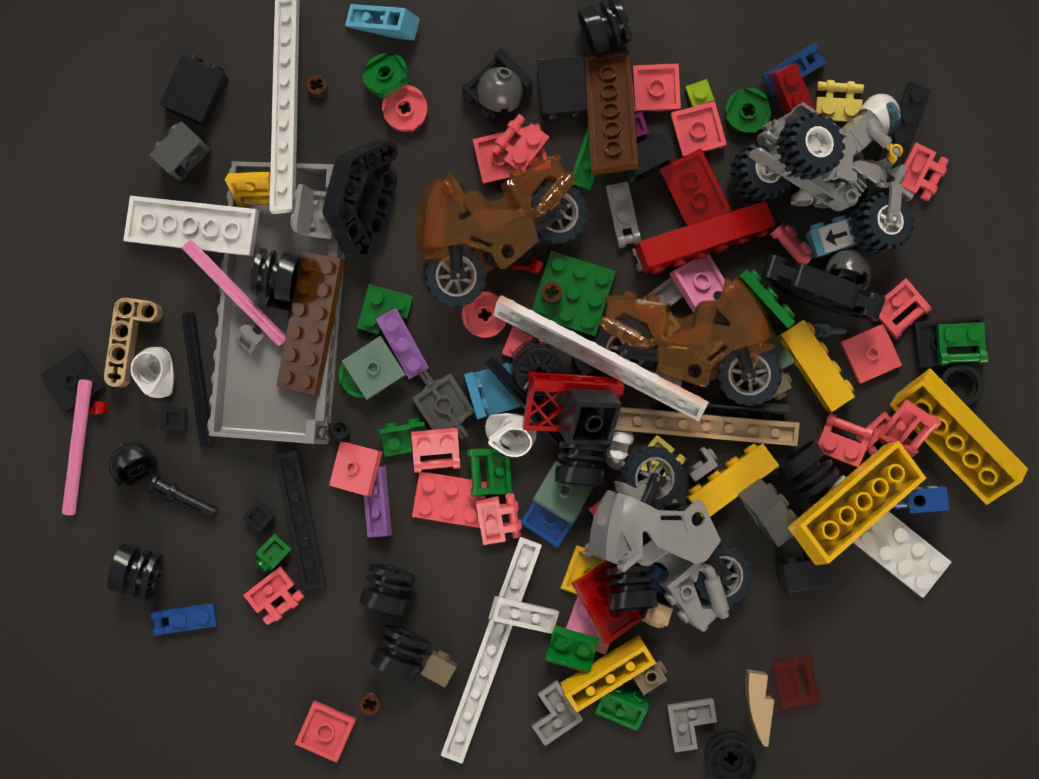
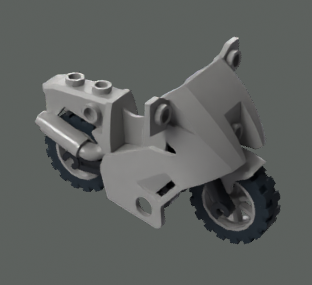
M656 446L640 447L641 449L633 450L631 452L632 455L626 457L624 466L620 468L621 477H619V482L614 481L617 494L608 490L602 498L593 519L590 541L585 545V551L581 553L585 557L594 555L615 563L619 571L625 572L635 564L649 566L654 562L663 564L667 572L663 575L659 584L667 592L664 594V597L671 605L677 606L679 609L677 615L684 623L688 622L695 628L705 632L708 629L707 625L716 617L720 619L729 617V607L733 603H739L741 601L740 598L747 595L748 591L746 590L748 586L751 587L752 583L750 580L752 570L749 568L751 564L744 557L745 554L737 550V548L719 544L721 541L702 501L695 500L691 505L677 502L676 499L680 495L678 492L683 488L684 484L682 483L684 472L681 471L682 464L676 460V455L670 453L665 448ZM651 460L659 462L654 471ZM644 463L647 464L648 471L640 469ZM662 468L665 470V476L659 474ZM701 513L703 515V521L700 525H698ZM721 559H727L728 562L724 564ZM731 566L733 567V573L729 570Z

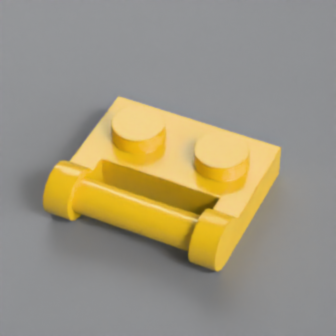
M270 172L227 174L225 181L238 207L247 208L249 205H270Z

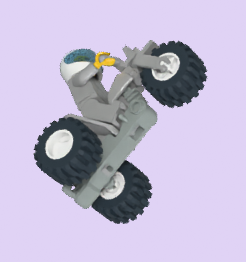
M887 94L871 96L860 108L857 117L850 120L842 128L838 124L833 123L834 120L832 118L827 119L825 114L818 113L802 102L785 116L764 124L761 127V130L764 132L758 135V142L737 153L734 156L735 159L731 161L730 166L733 168L729 170V175L732 176L730 183L735 185L734 191L740 193V198L743 200L747 198L749 203L767 202L783 194L785 189H788L791 185L790 181L835 211H842L855 205L853 207L854 211L850 213L852 220H849V226L852 227L850 234L854 235L855 239L853 241L855 244L859 243V248L861 250L867 249L869 254L875 253L879 255L904 246L907 240H910L912 237L910 232L914 231V226L912 225L914 216L910 214L912 212L911 208L906 206L907 201L912 200L914 195L901 186L907 167L902 164L891 169L893 164L896 163L898 156L901 157L903 148L899 144L893 145L889 135L901 124L902 118L898 103ZM874 140L883 148L886 147L889 152L883 160L873 161L864 160V154L861 150ZM868 187L870 191H868L866 199H863L859 201L860 203L856 204L858 201V197L861 196L860 193H863L864 190Z

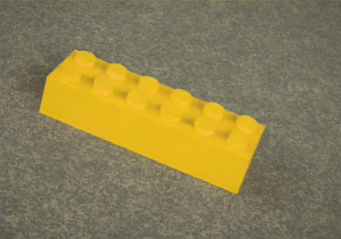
M931 368L899 391L890 403V406L897 411L905 399H907L929 415L939 418L941 425L937 430H933L925 442L986 505L1022 483L1028 468ZM920 421L913 430L918 434L925 424Z
M899 441L885 444L787 528L815 565L829 564L922 483L926 477Z

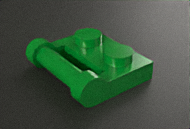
M984 322L936 325L939 366H947L948 363L964 362L987 364L988 353L986 351ZM976 346V353H947V348Z
M496 449L467 450L471 463V497L502 496L512 493L509 456ZM479 457H485L487 488H482Z

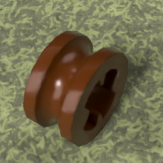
M313 75L306 82V87L313 97H323L328 91V85L323 76ZM319 82H322V83H320L321 86H322V89L320 90V89L317 88V89L314 91V90H313L314 87H313L312 84H313V83L318 84Z
M548 282L543 286L542 297L546 302L556 303L561 299L562 288L558 283ZM550 287H555V291L558 290L559 292L558 295H554L553 299L548 298L549 294H545V291L550 290Z
M366 693L360 700V710L366 715H374L381 707L380 697L375 693ZM365 699L375 700V709L371 710L370 707H365L364 704L367 702Z

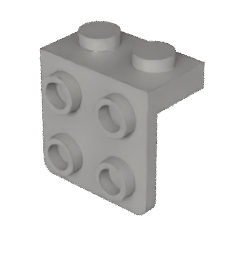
M304 184L298 185L293 196L295 210L290 219L293 231L306 237L334 240V235L323 216V205L327 192L315 191Z

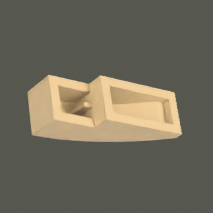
M746 669L745 694L748 713L759 741L763 746L768 747L774 699L766 695L768 675L762 671Z

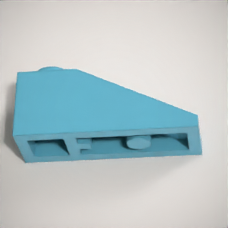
M350 4L345 26L395 39L415 40L420 18L406 8Z

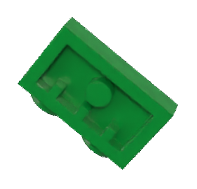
M420 418L406 420L407 424L398 426L397 422L383 424L384 429H379V434H381L385 457L412 452L411 432L427 431L426 422H420Z
M555 625L545 660L581 672L590 673L599 638Z
M621 685L600 698L595 708V714L637 731L648 711L649 697L643 695L640 691H634Z

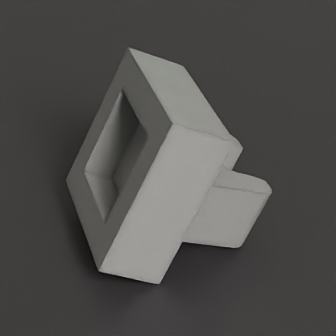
M255 323L244 324L238 330L235 340L250 354L258 349L266 335L264 332L257 335L253 331L257 326Z

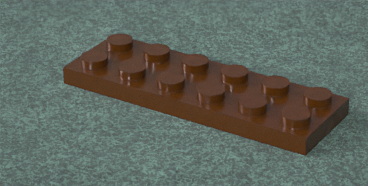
M626 50L584 57L592 175L639 169L630 51Z
M302 251L276 387L316 396L320 395L346 259Z

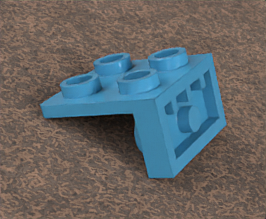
M509 363L502 364L513 377ZM490 369L464 374L477 419L521 407Z

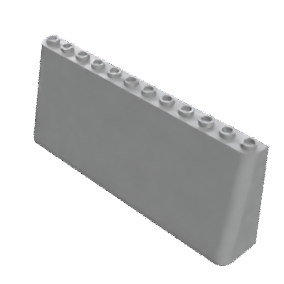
M232 161L229 173H271V162ZM296 163V189L299 184H304L315 191L327 192L334 164ZM229 190L227 192L228 206L238 207ZM249 205L247 208L260 211L253 256L224 253L221 269L286 335L289 317L267 314L266 304L269 296L268 298L263 297L262 290L259 296L251 295L250 292L251 267L259 248L267 249L268 255L271 250H275L277 252V262L280 261L284 252L300 255V258L302 251L345 259V255L341 251L335 237L334 240L311 238L293 231L290 219L294 212L272 214L270 212V205ZM343 275L319 396L276 387L284 344L277 346L265 335L258 349L252 354L248 353L235 340L238 330L244 324L249 325L255 322L219 287L221 294L220 304L217 307L219 321L215 331L217 345L213 354L215 369L211 377L213 393L209 401L211 416L207 425L209 436L310 444H327L330 437L327 430L329 429L328 424L332 421ZM258 325L253 330L257 335L263 332Z

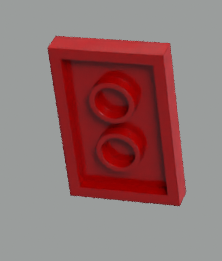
M701 148L659 169L687 226L720 216L731 210Z
M604 560L571 582L605 644L611 643L643 620L638 610L609 611L607 595L618 591L617 588L606 586V582L616 580V578L605 577V571L614 568L613 564L607 560Z

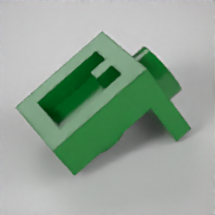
M274 534L256 552L253 560L259 570L262 572L267 571L271 574L275 567L291 551V548Z

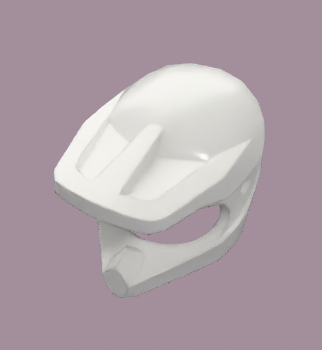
M150 347L136 355L131 363V375L143 393L153 398L170 396L173 393L175 377L170 353L162 347Z
M510 413L488 416L485 426L489 445L509 457H519L526 454L535 442L536 430H523L524 416ZM530 418L529 423H535L534 420ZM501 444L508 446L510 449H505Z

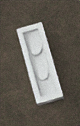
M495 596L489 619L495 622L552 634L559 611Z

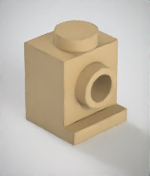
M658 602V607L645 609L642 621L657 628H664V626H668L673 608L670 605Z

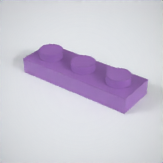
M397 308L376 318L409 379L429 369Z
M386 466L378 468L372 496L364 495L367 537L392 535Z

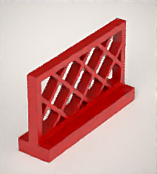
M529 372L527 379L529 388L522 428L523 430L559 432V425H553L550 420L558 413H562L565 402L559 406L554 398L561 392L567 393L568 388L612 390L619 400V396L623 395L624 385L613 377ZM535 391H544L548 395L538 404L533 400ZM552 400L557 408L546 416L541 408ZM537 411L544 417L537 424L529 423L530 416Z

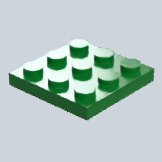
M551 251L532 310L562 327L595 337L616 271ZM548 282H556L562 288L561 299L556 303H548L542 297V288ZM550 287V290L545 291L546 295L549 294L548 298L553 299L554 295L559 294L558 290L555 291V287Z
M746 268L740 274L742 279L784 325L789 328L795 323L792 319L795 314L785 303L781 306L776 301L779 296L769 286L764 288L760 284L763 279L754 269L749 272Z

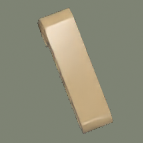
M121 298L115 303L104 372V380L109 386L122 388L130 383L131 363L135 354L139 322H159L162 319L163 310L158 304L131 298ZM130 303L132 310L129 314L125 315L123 308L126 304ZM153 306L154 315L147 318L146 310ZM127 326L128 334L122 338L120 330L122 327ZM123 348L125 356L122 360H118L117 352ZM115 364L123 365V368L115 367ZM115 375H121V379H114Z

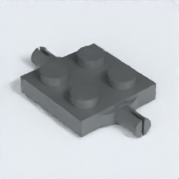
M428 370L423 371L424 374L420 373L419 376L426 386L422 392L412 397L432 430L457 428L460 440L464 439L460 430L465 437L469 434L461 423L468 416L475 413L472 405L451 373L442 379L434 381Z

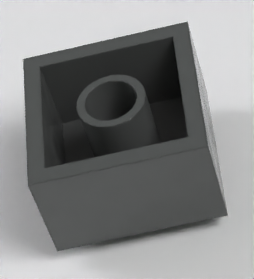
M183 122L174 124L168 130L166 138L163 141H158L152 147V152L149 154L180 183L211 151Z
M759 478L740 492L738 496L756 525L777 547H780L793 537V534L787 527L798 518L791 509H787L789 503L781 493L777 495L778 493L771 483L766 485Z

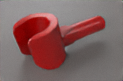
M535 259L532 260L531 266L511 264V270L529 271L536 275L541 274L544 267L542 261Z
M94 401V408H89L88 414H106L108 402Z

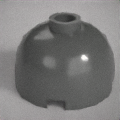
M491 68L482 75L477 86L476 95L478 94L479 102L487 109L495 112H501V109H508V112L518 108L523 95L522 82L519 76L508 68Z
M848 249L835 253L829 259L824 272L853 282L865 290L870 285L872 267L870 261L860 251Z

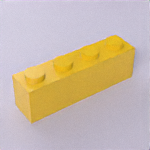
M802 320L777 337L794 358L795 365L826 412H833L855 397L852 393L854 388L847 379L844 380L840 375L841 369L839 365L828 357L827 353L829 351L822 341L818 342L814 335L816 331L809 322L806 323L805 320Z
M754 442L743 450L745 454L740 458L734 456L725 463L727 467L721 472L717 469L706 477L708 479L703 485L698 483L688 490L690 494L686 498L690 504L695 500L702 501L709 516H712L735 499L740 492L759 478L765 477L779 465L763 443L756 445Z
M638 634L593 662L590 673L579 671L561 682V686L575 711L579 712L650 668L656 662Z

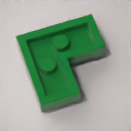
M369 284L357 329L380 335L381 328L376 318L397 308L401 317L408 319L414 297Z

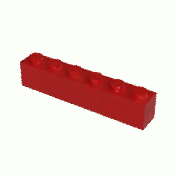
M764 201L640 241L635 251L644 274L649 272L658 274L664 271L665 267L671 265L679 267L687 263L686 260L692 258L700 260L707 257V253L713 251L718 254L728 250L729 246L735 244L737 247L749 243L750 239L756 237L758 240L770 236V232L775 228L776 224L767 202Z

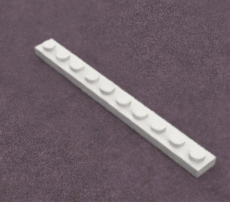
M275 0L270 212L272 214L290 213L295 210L293 196L296 190L300 0Z
M501 295L497 300L493 315L697 421L703 415L709 402L700 396L690 393L680 386L661 378L659 375L640 367L636 363H632L616 353L597 345L595 342L589 341L575 332L556 324L554 321L548 320L533 310L517 304L511 299Z
M520 537L498 597L522 601L542 544ZM489 621L441 756L463 763L513 625Z

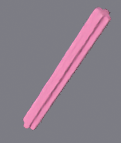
M189 240L183 245V250L277 346L285 343L286 335L193 240Z
M81 379L78 381L62 514L74 515L76 513L92 381Z

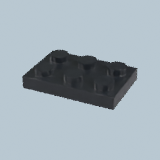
M983 315L913 323L918 368L939 366L936 325L984 322ZM976 346L947 348V353H976ZM948 363V365L960 364V363Z

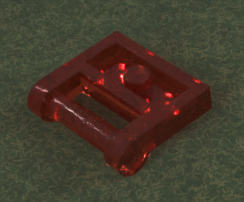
M804 654L794 658L771 662L781 709L821 701V695L817 692L811 664L813 662L812 654ZM798 665L803 666L808 694L805 696L802 694L797 671Z

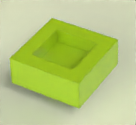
M707 79L685 86V92L691 107L715 100Z

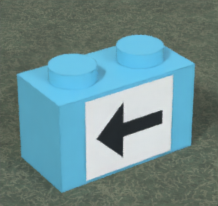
M843 215L832 219L833 223L824 225V222L810 226L811 230L805 235L812 249L813 259L859 245V243L855 244L853 241L855 237L850 234L852 227L849 226V220H852L851 217L846 219V216Z

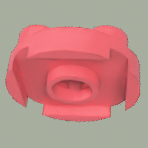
M403 86L397 92L383 99L382 110L384 118L397 131L413 132L426 120L428 114L426 99L422 92L413 86ZM405 103H408L411 111L402 114L399 106H404Z
M482 292L474 302L463 307V323L472 335L480 338H490L496 336L504 329L506 322L493 315L497 300L499 299L493 293ZM482 309L491 312L492 316L488 317V321L478 317V314L482 313Z

